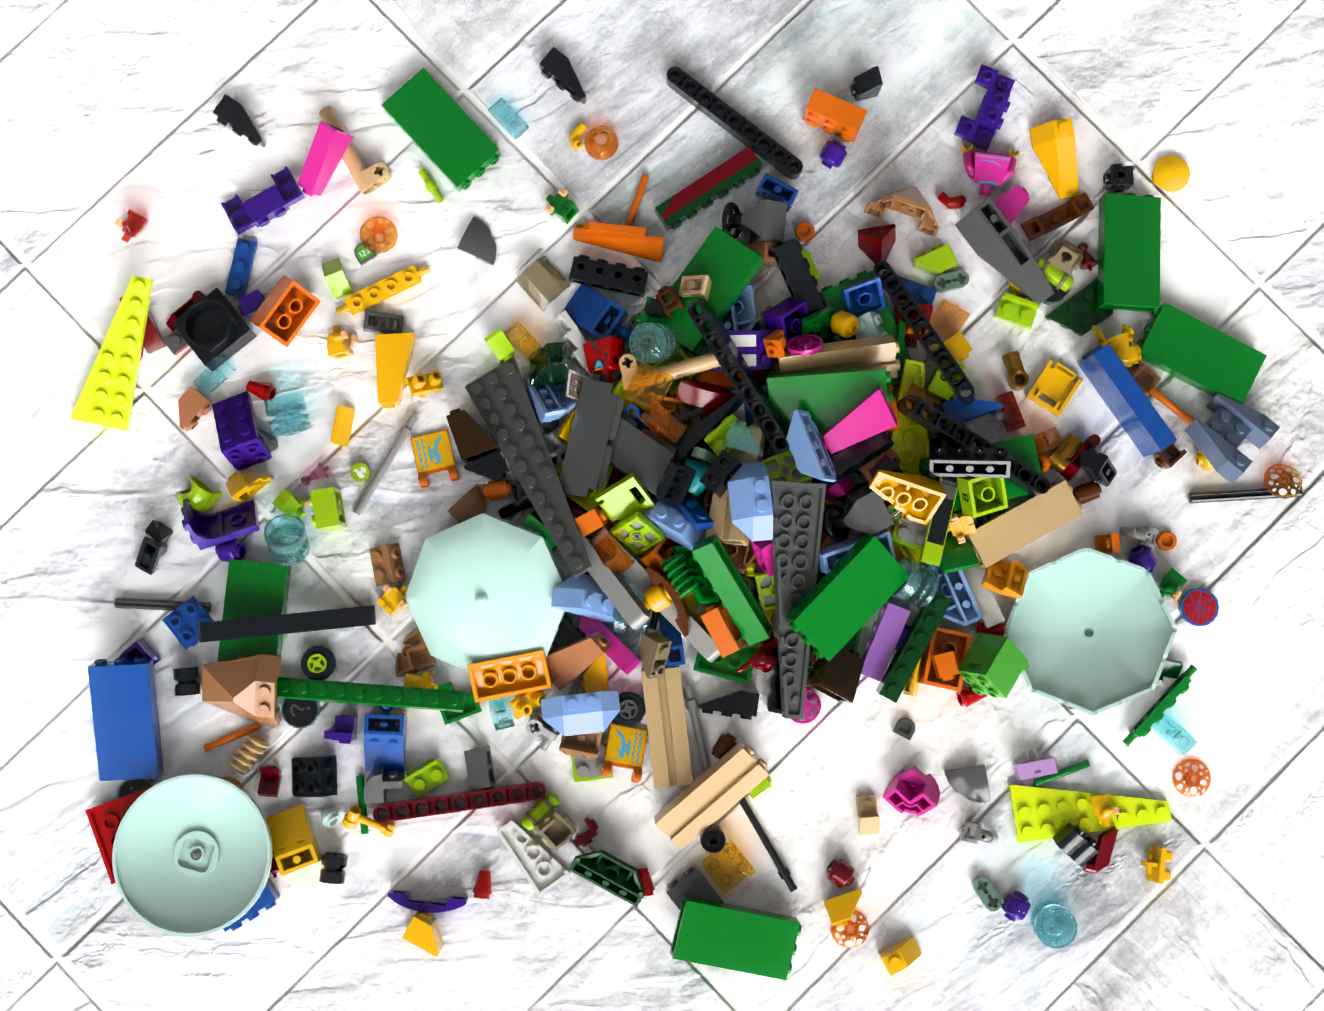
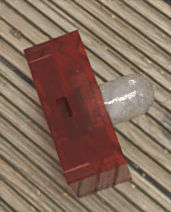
M1013 391L994 398L995 402L1003 403L1004 407L990 415V420L993 423L1003 421L1007 433L1026 426Z

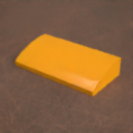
M544 649L467 664L475 703L552 688L553 685Z

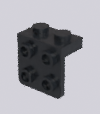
M336 755L292 758V794L294 797L338 795Z

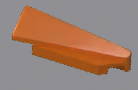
M585 222V225L574 224L573 239L576 241L659 263L662 262L664 237L646 236L645 227Z

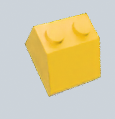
M418 911L412 918L402 938L437 957L443 948L437 920L433 918L432 913Z

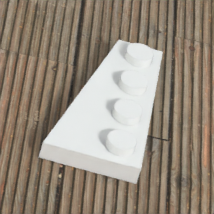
M512 820L495 831L538 897L571 875Z

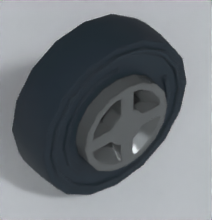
M630 691L619 694L620 711L614 720L623 726L638 724L643 719L646 711L643 699L638 694Z

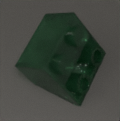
M566 342L546 343L530 360V386L567 383L568 359Z

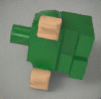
M561 187V190H558L555 197L551 194L547 196L546 201L549 204H547V207H544V210L549 215H556L561 221L568 224L579 209L575 202L568 199V191Z
M1173 568L1163 577L1158 589L1162 599L1165 596L1168 598L1171 595V599L1176 602L1182 594L1178 587H1183L1187 580Z

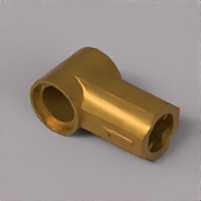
M1013 351L1003 355L1002 360L1009 378V387L1012 390L1020 391L1028 384L1029 376L1024 370L1019 352ZM1020 377L1023 380V384H1017L1014 378Z
M1069 434L1061 445L1048 456L1050 466L1061 473L1070 464V459L1083 445L1081 440Z

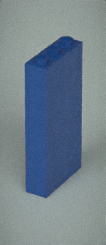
M1100 344L1081 357L1083 361L1078 364L1143 457L1160 452L1177 440L1110 344L1104 347Z
M136 657L134 660H126V658H116L114 661H107V659L94 660L88 666L99 781L159 778L164 773L153 659Z

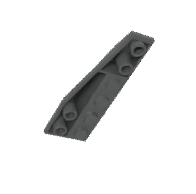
M988 198L955 224L956 228L981 259L1038 305L1054 294L1034 257L991 198Z

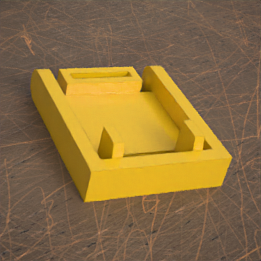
M1050 358L1025 397L1056 417H1059L1083 378L1079 377L1074 383L1073 380L1077 374L1059 362L1051 368L1050 366L1054 360ZM1043 394L1055 402L1054 406L1052 407L1038 396Z

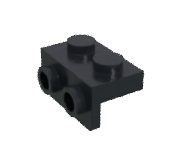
M671 462L665 469L664 479L657 487L655 498L661 502L670 501L681 506L695 477L696 470L682 462Z
M564 614L558 626L559 629L554 640L560 647L587 636L580 628L576 630L571 625L573 621L566 614Z

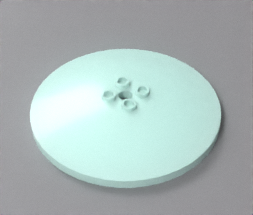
M191 774L164 780L139 796L120 822L112 852V866L116 886L132 913L155 930L182 937L202 936L230 926L245 915L258 900L265 888L273 856L271 833L265 816L256 802L240 787L225 779L211 775ZM196 848L202 851L200 859L193 857V851Z

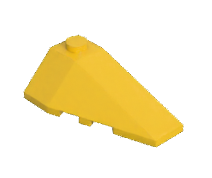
M1072 118L1052 120L1029 129L1032 149L1039 157L1042 168L1047 172L1050 178L1049 181L1059 200L1078 196L1077 161Z
M878 470L869 484L870 489L884 500L889 501L894 508L903 512L908 519L924 525L929 523L946 496L939 481L919 475Z

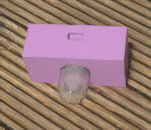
M1029 747L1026 750L1027 761L1012 763L1015 779L1018 780L1058 773L1055 757L1039 758L1038 751L1034 747Z

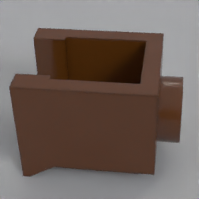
M672 285L669 287L663 286L658 290V294L655 295L664 313L670 319L673 317L671 311L678 307L682 310L686 309ZM672 296L673 299L665 304L664 300Z
M1173 442L1162 451L1153 455L1155 458L1154 462L1162 469H1169L1187 451L1185 449L1179 451L1173 445L1175 443ZM1165 450L1172 456L1169 460L1162 455Z

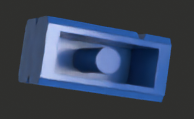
M765 173L756 189L755 195L764 200L768 199L787 203V212H789L799 190Z

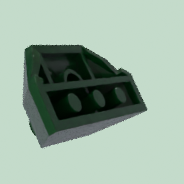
M602 849L575 856L568 869L635 907H638L645 895L637 868Z

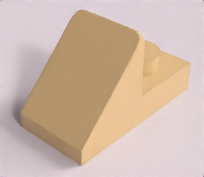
M708 275L682 276L678 295L682 297H698L708 301L712 285L710 277Z
M876 795L856 796L859 835L879 834L880 816L877 812Z

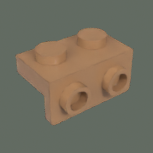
M398 543L385 544L369 549L376 586L406 580Z
M602 732L572 736L562 735L559 751L566 755H582L586 759L597 758Z

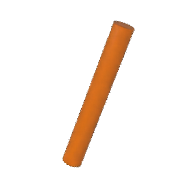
M643 174L625 222L626 226L633 225L649 180L647 175Z
M1153 386L1148 389L1147 392L1189 425L1195 420Z
M254 723L203 745L206 752L253 733L252 731L260 730L261 726L258 723Z

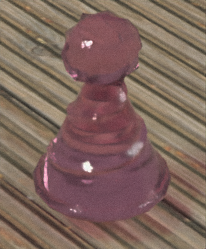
M318 462L309 476L304 475L301 477V483L308 485L311 480L328 479L327 470L329 467H324L321 462Z

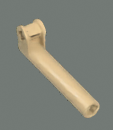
M326 106L318 112L323 122L345 131L332 106ZM352 141L350 142L342 159L361 194H370L380 186L388 183L392 178L389 168L382 162H377L366 168Z
M713 352L642 372L638 361L633 355L625 354L619 360L622 382L627 394L720 366ZM628 361H631V362H632V363L630 364V366H631L630 368L627 367Z

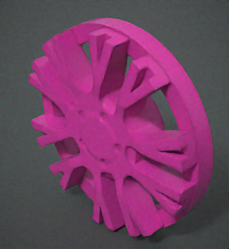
M812 334L798 335L787 341V351L793 356L801 354V357H806L808 353L812 356L815 355V351L821 352L823 349V339Z
M806 688L804 704L806 720L791 719L794 722L800 724L810 723L819 715L821 701L813 690ZM809 692L814 695L810 700L807 699ZM817 700V703L811 705L810 701ZM812 706L818 707L816 713L811 711ZM808 711L812 714V718L808 716Z

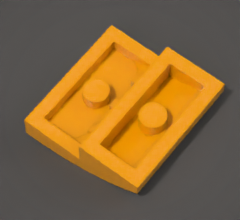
M999 560L985 569L981 586L1005 596L1021 598L1023 597L1029 569L1014 560L1009 564Z

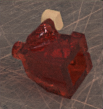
M130 209L127 212L129 215L127 220L124 221L118 218L115 222V225L121 227L122 232H124L121 240L127 243L131 237L136 238L145 229L149 221Z

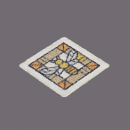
M569 370L566 397L578 401L583 379L592 380V378Z

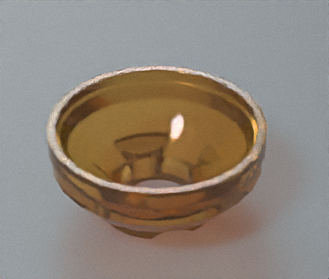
M600 125L588 131L584 144L587 153L592 158L607 160L617 152L619 142L614 130ZM604 135L607 141L605 144L600 145L596 142V137Z

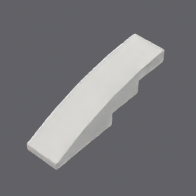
M564 310L554 321L565 333L561 340L572 352L568 357L569 361L580 374L588 376L594 381H600L598 374H592L588 371L583 344L586 341L577 325L566 310Z
M979 566L963 569L964 576L982 614L985 627L990 628L1005 621L992 591L981 586L984 576Z

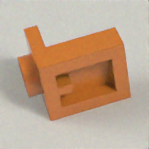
M776 329L763 341L768 357L783 358L785 356L784 349L787 348L783 330Z
M1119 533L1095 535L1094 549L1105 554L1121 552Z

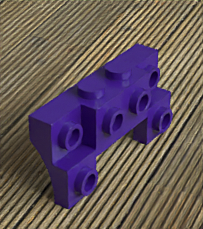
M981 64L974 84L985 88L987 91L975 120L961 116L954 135L987 152L997 129L1000 130L1004 119L1001 117L1003 112L1006 113L1011 102L1008 99L1015 80L998 74L999 70Z
M287 166L280 172L270 175L276 185L245 202H242L239 195L236 194L234 198L221 203L238 235L254 226L258 228L268 225L270 220L275 217L284 216L291 205L305 198Z

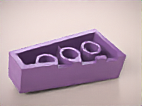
M890 597L880 607L879 617L877 621L875 620L871 630L872 635L867 639L864 649H866L864 656H860V658L865 660L861 672L862 675L880 682L882 681L911 612L908 603Z

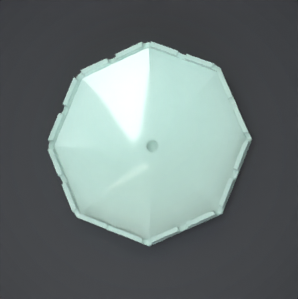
M490 513L479 514L427 537L405 594V600L430 655L467 671V664L544 649L547 656L552 648L559 629L558 626L565 613L563 610L551 607L553 588L565 579L561 570L556 566L557 561L547 539L545 540L540 533L520 525L511 524L512 522Z
M1084 548L1065 555L1054 562H1049L1033 569L1028 573L1023 597L1016 598L1005 626L1004 635L1009 637L1028 660L1029 668L1028 670H1022V674L1030 692L1094 716L1155 690L1177 628L1151 573L1147 569L1122 559H1116L1097 550Z

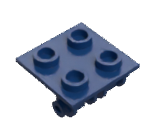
M194 595L162 619L186 650L199 643L197 623L214 621Z

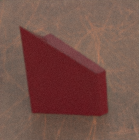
M895 224L857 230L858 247L875 264L879 261H886L896 241Z

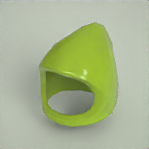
M190 475L191 488L176 492L179 504L183 507V500L188 499L194 510L206 513L219 500L222 491L219 490L214 493L200 480Z

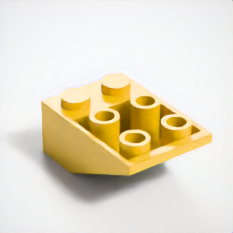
M304 804L266 818L271 833L274 857L281 876L322 860V854Z

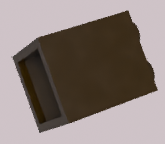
M460 408L454 409L449 412L450 415L446 416L459 455L465 464L496 450L501 451L494 439L465 410Z
M844 648L830 661L824 658H817L806 684L836 701L853 703L865 660L859 657L860 654L851 649L848 651Z

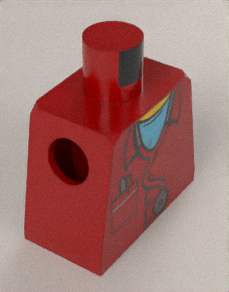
M609 336L584 343L583 349L588 371L592 374L600 375V382L612 383L611 372L620 370L619 360L623 356V339Z

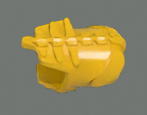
M1123 324L1122 333L1107 340L1101 329L1098 330L1096 325L1092 326L1098 343L1103 347L1110 344L1125 367L1137 364L1142 358L1139 345H1134L1133 343L1134 331L1131 326Z

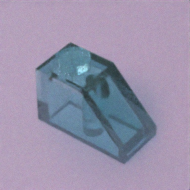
M735 420L734 423L730 422L723 446L762 457L763 451L751 429L746 427L747 423Z
M509 696L489 700L490 715L496 731L515 726L513 711L509 704Z
M1164 714L1159 722H1154L1150 727L1177 755L1185 756L1198 743L1182 726L1166 714Z

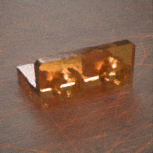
M656 404L650 412H643L638 418L668 444H675L686 430V427L660 404Z

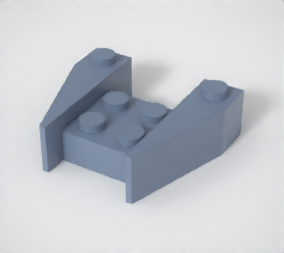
M1217 394L1206 405L1214 413L1209 420L1204 423L1197 417L1185 431L1215 471L1233 484L1253 462L1237 449L1242 441L1246 438L1260 450L1274 436L1280 426L1266 415L1221 394Z

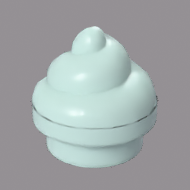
M323 808L321 810V823L324 826L332 828L340 821L341 817L335 808Z

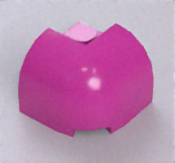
M914 765L906 771L904 769L899 771L888 783L882 797L900 813L907 812L920 816L937 806L940 790L935 778L930 773L925 775Z

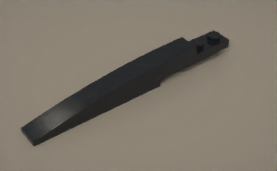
M736 394L670 445L676 449L674 462L684 463L688 457L692 458L691 453L694 446L702 448L706 444L704 439L708 433L716 429L725 417L734 414L743 404V400ZM635 486L630 490L640 502V497L643 495Z

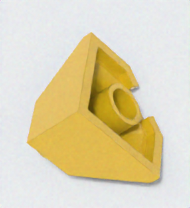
M235 472L228 477L229 481L225 485L235 501L245 503L274 479L266 474Z

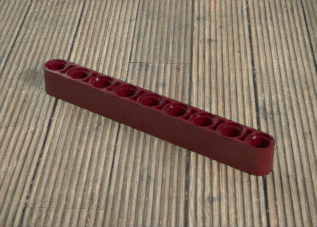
M533 781L380 804L374 809L373 818L379 823L536 801L545 796L547 787L542 781ZM536 785L541 786L543 789V793L539 796L535 795L532 791ZM514 789H522L523 797L516 798L513 794ZM496 791H501L504 794L502 801H497L494 798ZM476 794L484 796L485 801L483 804H478L475 801ZM457 797L465 799L463 807L456 804ZM439 799L444 800L446 803V807L443 810L439 809L436 805ZM419 802L426 805L425 812H420L417 809ZM399 805L407 808L406 815H401L398 812ZM380 808L387 810L388 815L386 818L380 817Z

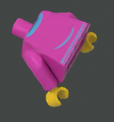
M962 143L960 151L963 154L964 167L968 177L974 183L981 184L979 195L990 196L992 185L1001 186L1002 183H1005L1014 174L1016 158L1019 156L1020 151L1017 150L1015 155L1011 153L1012 148L1006 154L976 150L972 152V143L969 144V149L964 148V143Z

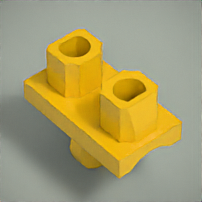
M438 370L431 371L428 374L417 373L405 379V383L409 386L412 396L425 397L427 393L442 391L444 388L441 383L442 376Z
M541 690L515 695V698L509 702L514 712V718L527 717L532 713V709L541 706L540 700L546 699Z
M1150 845L1147 861L1141 860L1140 865L1146 866L1145 873L1147 874L1148 881L1164 884V881L1170 880L1171 872L1169 869H1165V863L1171 862L1173 853L1168 851L1167 848Z

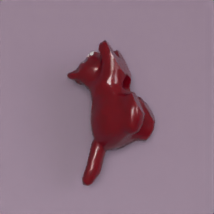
M771 633L769 639L760 642L759 648L751 659L736 671L738 673L744 672L752 666L764 673L770 672L775 663L776 655L773 652L777 647L778 638H775L774 635L772 636Z

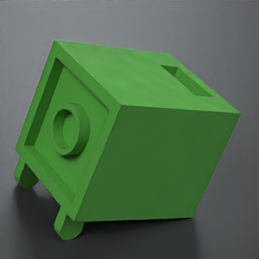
M978 633L959 665L958 671L962 679L970 684L976 694L990 695L993 698H1007L1022 670H1028L1029 664L1027 663V658L1009 637Z

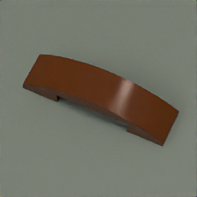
M1084 192L1068 202L1022 223L1021 227L1028 240L1032 241L1074 221L1095 208L1087 193Z
M649 564L645 571L654 586L660 583L663 584L680 613L675 621L684 637L688 636L691 631V622L685 599H679L681 592H675L677 585H671L672 579H668L665 572L655 565Z

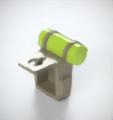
M1061 237L1059 240H1055L1048 249V257L1045 259L1040 258L1036 262L1047 281L1056 286L1057 289L1066 292L1073 285L1074 278L1071 274L1073 270H1077L1084 258V251Z
M550 792L530 811L525 813L521 818V822L527 830L535 829L541 835L540 839L550 849L558 850L569 841L577 830L573 820L567 814L560 812L558 808L561 804L559 797Z

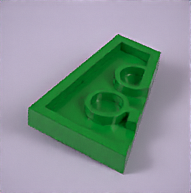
M684 546L672 547L673 555H684L680 561H687L684 569L691 568L688 576L695 575L692 583L699 582L696 591L693 592L698 603H717L719 601L718 594L714 593L709 579L702 573L701 566L693 559L692 551Z
M758 647L740 649L723 658L720 655L712 663L707 661L697 651L693 671L749 685L753 667L751 666L746 671L740 673L736 670L751 659Z

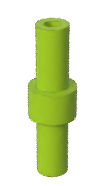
M424 168L420 169L418 173L425 183V188L428 192L432 193L438 204L442 203L445 199L437 189L438 185L430 178Z

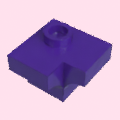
M143 637L134 642L118 657L126 658V660L146 657V659H153V665L161 660V657Z
M336 715L334 726L330 730L324 731V739L339 740V743L351 744V741L357 739L358 716Z

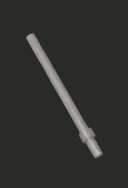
M413 413L405 426L402 425L399 430V436L353 512L360 516L406 437L409 438L412 433L411 429L418 419V416Z
M691 684L684 686L687 698L685 702L687 709L690 711L705 772L711 766L697 711V699L694 698Z

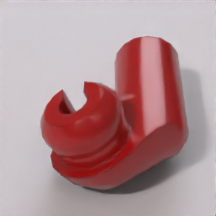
M942 192L937 197L948 209H958L966 203V198L963 195L950 198L946 193Z

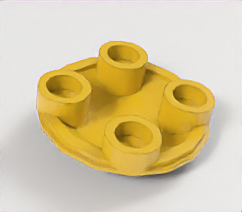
M1167 155L1160 158L1153 168L1152 181L1162 190L1171 193L1184 188L1190 178V169L1187 163L1181 157L1175 155Z

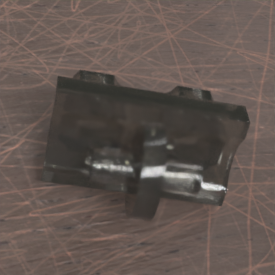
M682 403L676 404V410L671 412L672 417L669 418V424L666 425L668 431L673 430L677 437L682 436L687 432L685 425L690 424L693 428L702 421L703 410L701 407L691 410L690 406L684 407Z

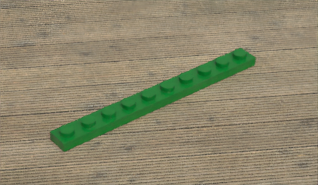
M278 677L277 698L464 712L467 695L465 691L285 677Z

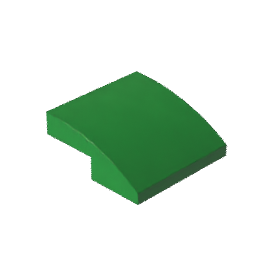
M952 533L947 534L939 566L944 573L979 566L976 553L966 536V542L959 544L957 538Z

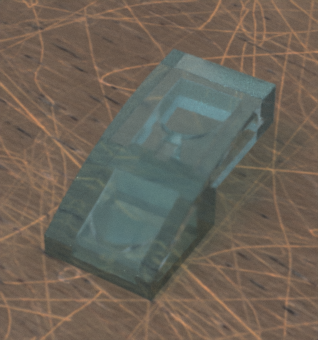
M502 97L488 109V112L515 140L529 128L528 124L515 113L514 109Z
M225 361L213 372L210 369H204L192 383L205 396H208L237 369L228 361Z

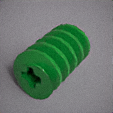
M683 554L674 555L660 563V565H665L663 568L664 572L670 571L667 578H674L671 581V585H678L675 588V592H682L679 595V599L696 591V587L699 582L692 583L695 575L688 576L691 568L684 569L687 561H680L684 556Z

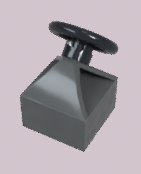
M765 199L746 213H741L737 204L729 202L723 209L722 228L727 229L729 232H731L732 228H736L734 234L731 235L734 239L738 238L741 229H743L749 244L759 242L780 243L784 241L787 203Z
M869 484L847 494L844 509L838 504H830L826 507L823 514L825 530L830 538L837 542L847 539L850 528L874 535L894 524L882 497L870 489ZM834 509L840 514L833 516L830 512ZM829 521L832 522L835 533L832 531Z

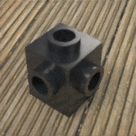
M1111 165L1103 174V184H1106V190L1118 193L1134 185L1133 166Z

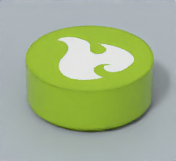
M356 463L352 466L350 473L354 480L365 482L369 479L371 470L364 463Z

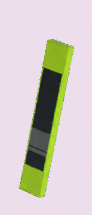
M939 477L938 479L946 496L927 525L919 559L920 562L940 566L958 490L957 477Z

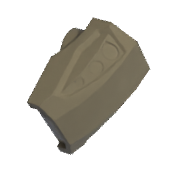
M545 256L537 259L516 281L542 311L564 290L571 286Z

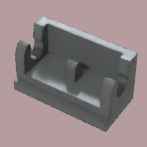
M490 746L464 751L469 790L496 785Z

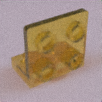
M641 362L623 396L630 403L636 404L640 408L662 418L665 411L660 407L661 402L671 387L674 377Z
M731 838L720 852L712 853L701 862V865L723 893H727L748 875L751 877L756 873L754 867Z

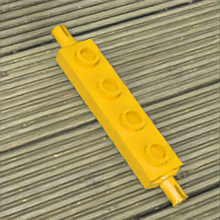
M428 264L419 269L411 265L345 297V305L335 308V310L338 312V316L348 311L355 315L422 283L421 276L431 272Z

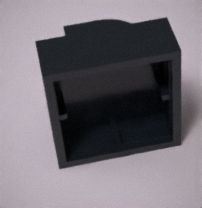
M215 288L208 295L201 297L184 314L172 322V325L194 353L212 372L257 337V334L234 305L218 288Z

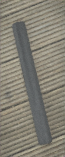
M115 598L114 606L115 608L174 611L186 601ZM199 602L207 613L211 612L212 605L210 602Z

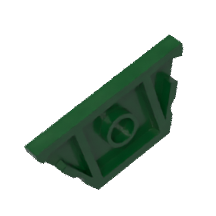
M1097 278L1045 316V318L1060 324L1065 329L1072 330L1073 333L1082 337L1092 329L1093 325L1097 326L1112 315L1113 309L1097 308Z

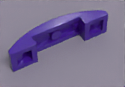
M390 890L388 892V897L395 903L405 908L425 913L455 910L466 905L468 902V897L448 896L446 903L410 900L409 891Z

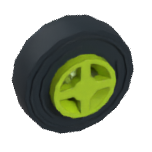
M323 646L309 648L301 658V669L307 678L312 680L327 679L336 668L334 654Z

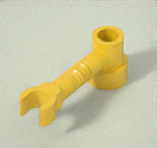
M351 806L342 820L343 826L347 829H355L360 822L372 828L374 827L389 838L392 837L396 827L393 823H379L360 814L361 809L358 806Z

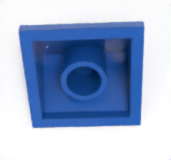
M879 275L845 287L840 292L846 312L856 317L867 312H877L886 308Z

